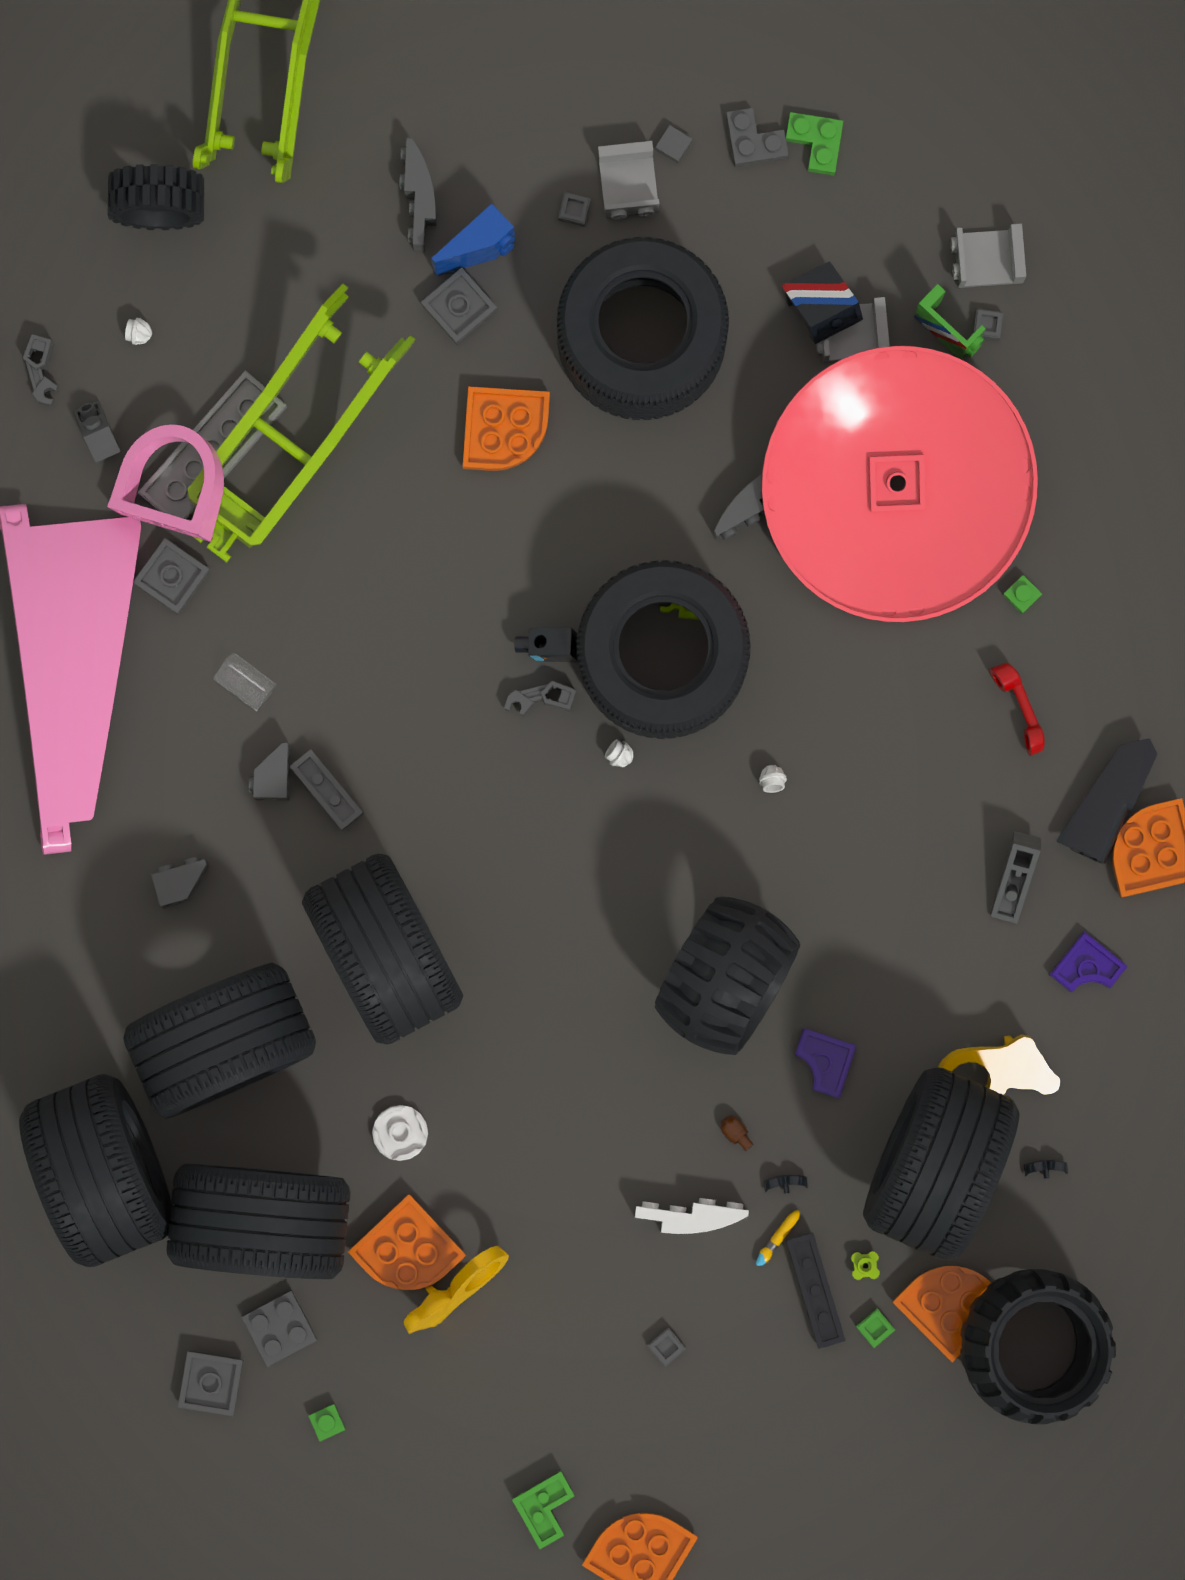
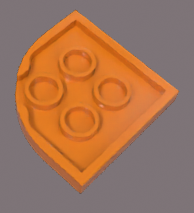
M468 387L463 469L500 471L518 466L529 459L541 445L547 431L550 392Z
M1182 798L1148 806L1135 813L1123 824L1112 850V866L1120 898L1185 883V808Z
M410 1194L348 1251L373 1279L390 1288L401 1290H416L436 1283L466 1256L461 1248Z
M959 1266L936 1267L916 1277L892 1303L953 1362L960 1355V1350L962 1349V1337L960 1334L962 1324L966 1322L971 1309L969 1307L974 1299L987 1289L991 1282L981 1274L968 1268Z
M630 1514L614 1521L600 1534L583 1561L582 1566L604 1580H673L698 1536L675 1521L659 1514Z

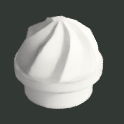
M136 318V320L129 319L126 325L125 340L132 341L133 345L146 343L152 336L150 325L141 318Z
M616 739L607 749L605 758L609 760V764L612 766L625 767L633 760V750L626 741L620 742Z
M776 765L766 766L759 778V784L763 786V791L768 793L782 791L785 788L784 783L787 781L782 768Z

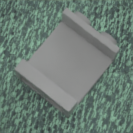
M652 141L599 146L598 158L605 217L620 220L627 218V215L630 214L647 217L654 215V212H658L659 199L657 197Z
M1022 223L1011 224L1009 230L963 233L962 228H957L954 237H950L951 253L956 254V263L952 264L953 280H958V288L1024 283L1026 279Z
M885 297L874 298L873 303L859 304L863 316L862 321L816 344L817 354H822L823 362L839 361L862 351L890 346Z

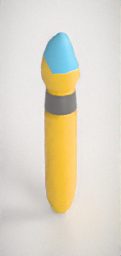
M799 1210L791 1212L770 1238L766 1247L760 1250L756 1260L757 1266H762L771 1259L772 1252L778 1248L797 1223L800 1216Z

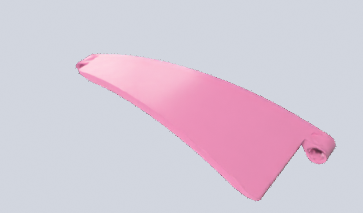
M26 504L0 506V530L4 541L22 668L40 815L43 855L71 852L69 823L89 821L94 817L131 599L141 522L130 517L30 527Z

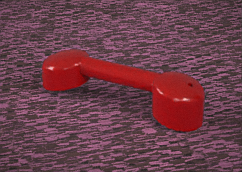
M1003 663L990 668V675L1001 691L1007 692L1013 689L1028 725V728L1024 729V742L1028 755L1032 756L1042 752L1045 745L1043 729L1037 721L1018 671L1009 663Z

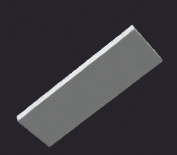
M245 370L193 431L204 437L217 451L263 392L265 386ZM276 397L261 416V419L272 425L287 408V405ZM253 427L222 467L224 478L263 435L257 428ZM182 442L138 491V494L158 511L188 520L196 509L195 506L189 503L188 488L204 468L201 456L192 444Z

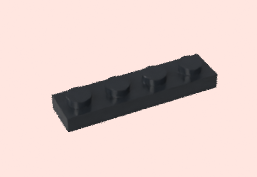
M813 1232L786 1240L818 1349L844 1342L845 1337Z

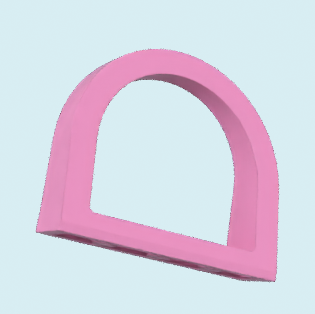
M163 425L151 429L138 438L126 453L107 507L120 515L211 542L224 489V475L219 456L204 437L190 428L180 425ZM179 441L192 444L203 462L204 483L192 520H186L134 504L141 474L147 460L154 451L167 443Z

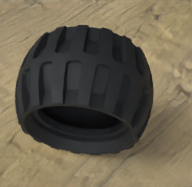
M717 897L708 906L684 942L662 983L654 1008L676 1033L689 1042L713 1052L737 1055L750 1039L775 999L795 961L801 945L800 941L787 925L766 909L737 898Z
M1020 1270L1003 1278H998L989 1284L987 1289L979 1297H976L970 1305V1313L966 1322L962 1324L960 1334L962 1337L961 1360L971 1386L992 1409L1019 1422L1050 1424L1077 1416L1081 1409L1090 1407L1099 1398L1097 1393L1104 1383L1108 1384L1112 1375L1110 1366L1112 1358L1116 1357V1343L1112 1337L1113 1326L1108 1314L1103 1309L1098 1298L1083 1284L1065 1274L1051 1270ZM1036 1302H1054L1064 1309L1074 1327L1076 1347L1073 1361L1064 1375L1046 1388L1031 1391L1015 1388L1005 1377L999 1362V1339L1004 1327L1019 1309Z

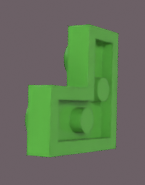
M790 112L786 141L812 145L808 172L835 175L843 121Z
M562 1471L557 1472L512 1499L539 1549L564 1536V1532L551 1510L573 1498L575 1494Z

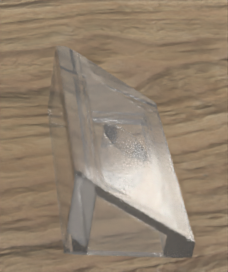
M232 654L225 659L214 677L216 682L256 712L277 686L236 654Z

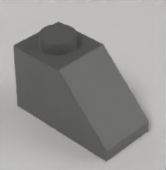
M288 743L280 744L254 769V777H249V793H253L255 800L289 801L290 745Z

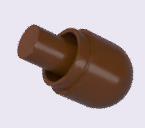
M727 1116L722 1120L720 1125L721 1132L730 1143L732 1142L734 1145L739 1143L745 1151L754 1145L746 1136L749 1132L739 1118Z

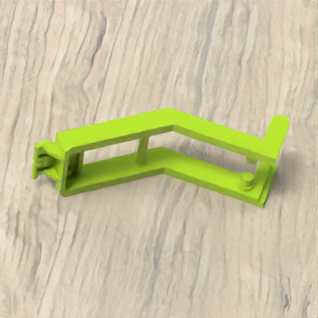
M228 0L217 42L205 143L195 148L193 168L203 169L209 166L211 161L216 160L217 150H221V148L233 150L235 136L224 135L223 131H219L230 44L237 21L295 31L280 141L276 140L275 143L263 141L261 150L262 155L273 156V159L277 160V163L272 166L271 174L275 175V182L284 183L291 178L306 58L320 0H303L298 20L239 11L242 0Z
M342 284L321 306L263 392L216 451L223 467L251 429L255 427L305 465L266 517L262 516L224 487L212 540L207 548L226 563L232 557L227 551L236 539L249 548L253 545H261L336 447L387 374L416 340L411 335L406 340L401 337L383 359L379 357L376 359L368 352L362 356L358 363L368 369L367 373L371 376L312 457L261 419V416L282 390L318 336L321 338L326 337L332 343H335L341 336L342 332L333 326L334 322L330 319L349 297L345 294L349 288L345 284ZM204 468L188 488L189 503L195 507L197 506L204 483ZM193 537V538H195L197 541H199L200 543L203 542L202 539Z

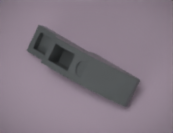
M406 138V147H401V163H405V173H400L399 188L404 190L405 198L415 199L409 202V216L414 217L413 227H408V243H413L414 252H425L426 226H437L435 195L428 167L419 148L412 138Z
M762 474L749 483L727 507L715 528L713 535L715 540L723 538L725 541L736 535L739 527L745 524L747 527H750L762 520L761 515L764 513V508L761 504L763 502Z

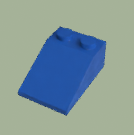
M493 204L489 205L431 258L434 273L439 276L457 271L460 268L464 269L495 260L500 255L506 256L515 246L513 244L515 242L514 226Z

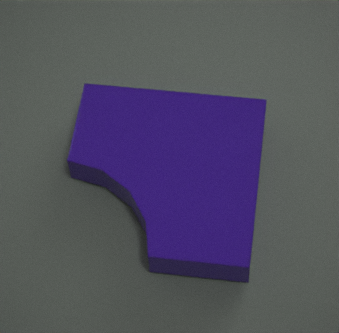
M1083 932L1049 976L1069 992L1075 990L1079 985L1088 982L1100 983L1111 988L1128 966L1086 932Z
M803 1028L795 1055L803 1059L811 1068L814 1078L813 1090L840 1098L857 1045Z

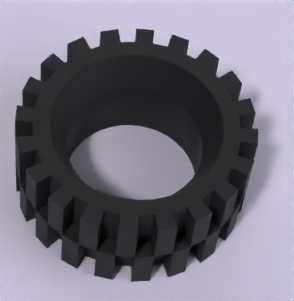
M139 164L136 167L124 166L123 169H114V172H110L108 176V218L114 223H121L122 226H133L136 229L143 227L147 228V230H154L155 228L161 230L174 228L178 230L183 229V227L190 228L194 227V225H199L204 221L203 175L197 174V171L194 170L186 171L184 167L173 168V165H165L163 167L158 166V164H150V166Z

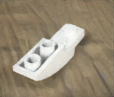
M699 1198V1203H692L691 1213H686L687 1207L670 1205V1210L658 1209V1203L642 1201V1207L636 1206L635 1218L662 1221L661 1233L693 1234L708 1232L734 1224L746 1218L749 1210L743 1209V1204L727 1202L726 1207L715 1206L716 1200Z

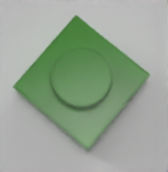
M1024 575L1003 594L1021 614L1042 595Z
M335 1403L309 1415L319 1441L346 1430Z

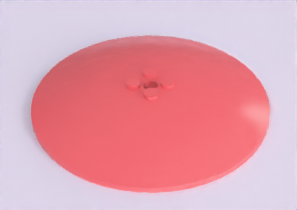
M915 346L880 347L853 354L828 366L807 382L788 403L776 423L765 453L762 471L763 508L772 539L783 560L794 575L818 597L836 608L867 619L885 622L918 621L943 615L971 602L992 586L1011 565L1025 541L1034 516L1038 484L1037 465L1032 441L1018 410L1000 387L983 372L959 358L933 349ZM896 475L902 476L905 480L904 487L899 491L892 490L890 487V480Z

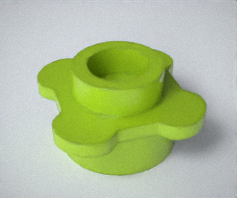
M871 1251L868 1254L855 1252L851 1256V1261L854 1263V1270L852 1272L854 1279L861 1280L863 1277L878 1278L880 1275V1271L877 1269L879 1256L876 1252ZM864 1263L868 1264L867 1268H863Z

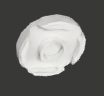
M398 1105L389 1107L380 1113L375 1121L372 1134L374 1144L380 1153L389 1159L402 1161L411 1159L422 1151L427 1142L428 1129L421 1113L412 1107Z

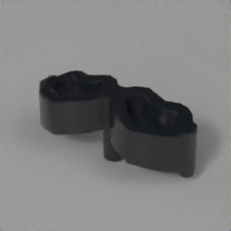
M1054 1160L1031 1162L1024 1165L1025 1177L1030 1173L1043 1170L1044 1179L1049 1178V1170L1064 1171L1065 1174H1068L1067 1162Z
M784 1175L764 1180L765 1193L769 1189L782 1185L784 1194L790 1193L789 1185H801L808 1188L807 1177Z

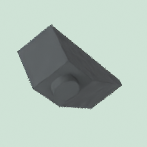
M1017 831L1013 832L991 911V917L1015 924L1018 923L1041 851V838Z

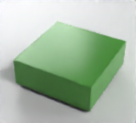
M877 1308L856 1325V1328L873 1348L895 1331Z

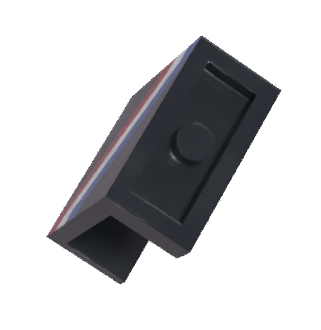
M830 261L782 285L787 305H794L807 324L810 338L814 344L863 320L858 300Z

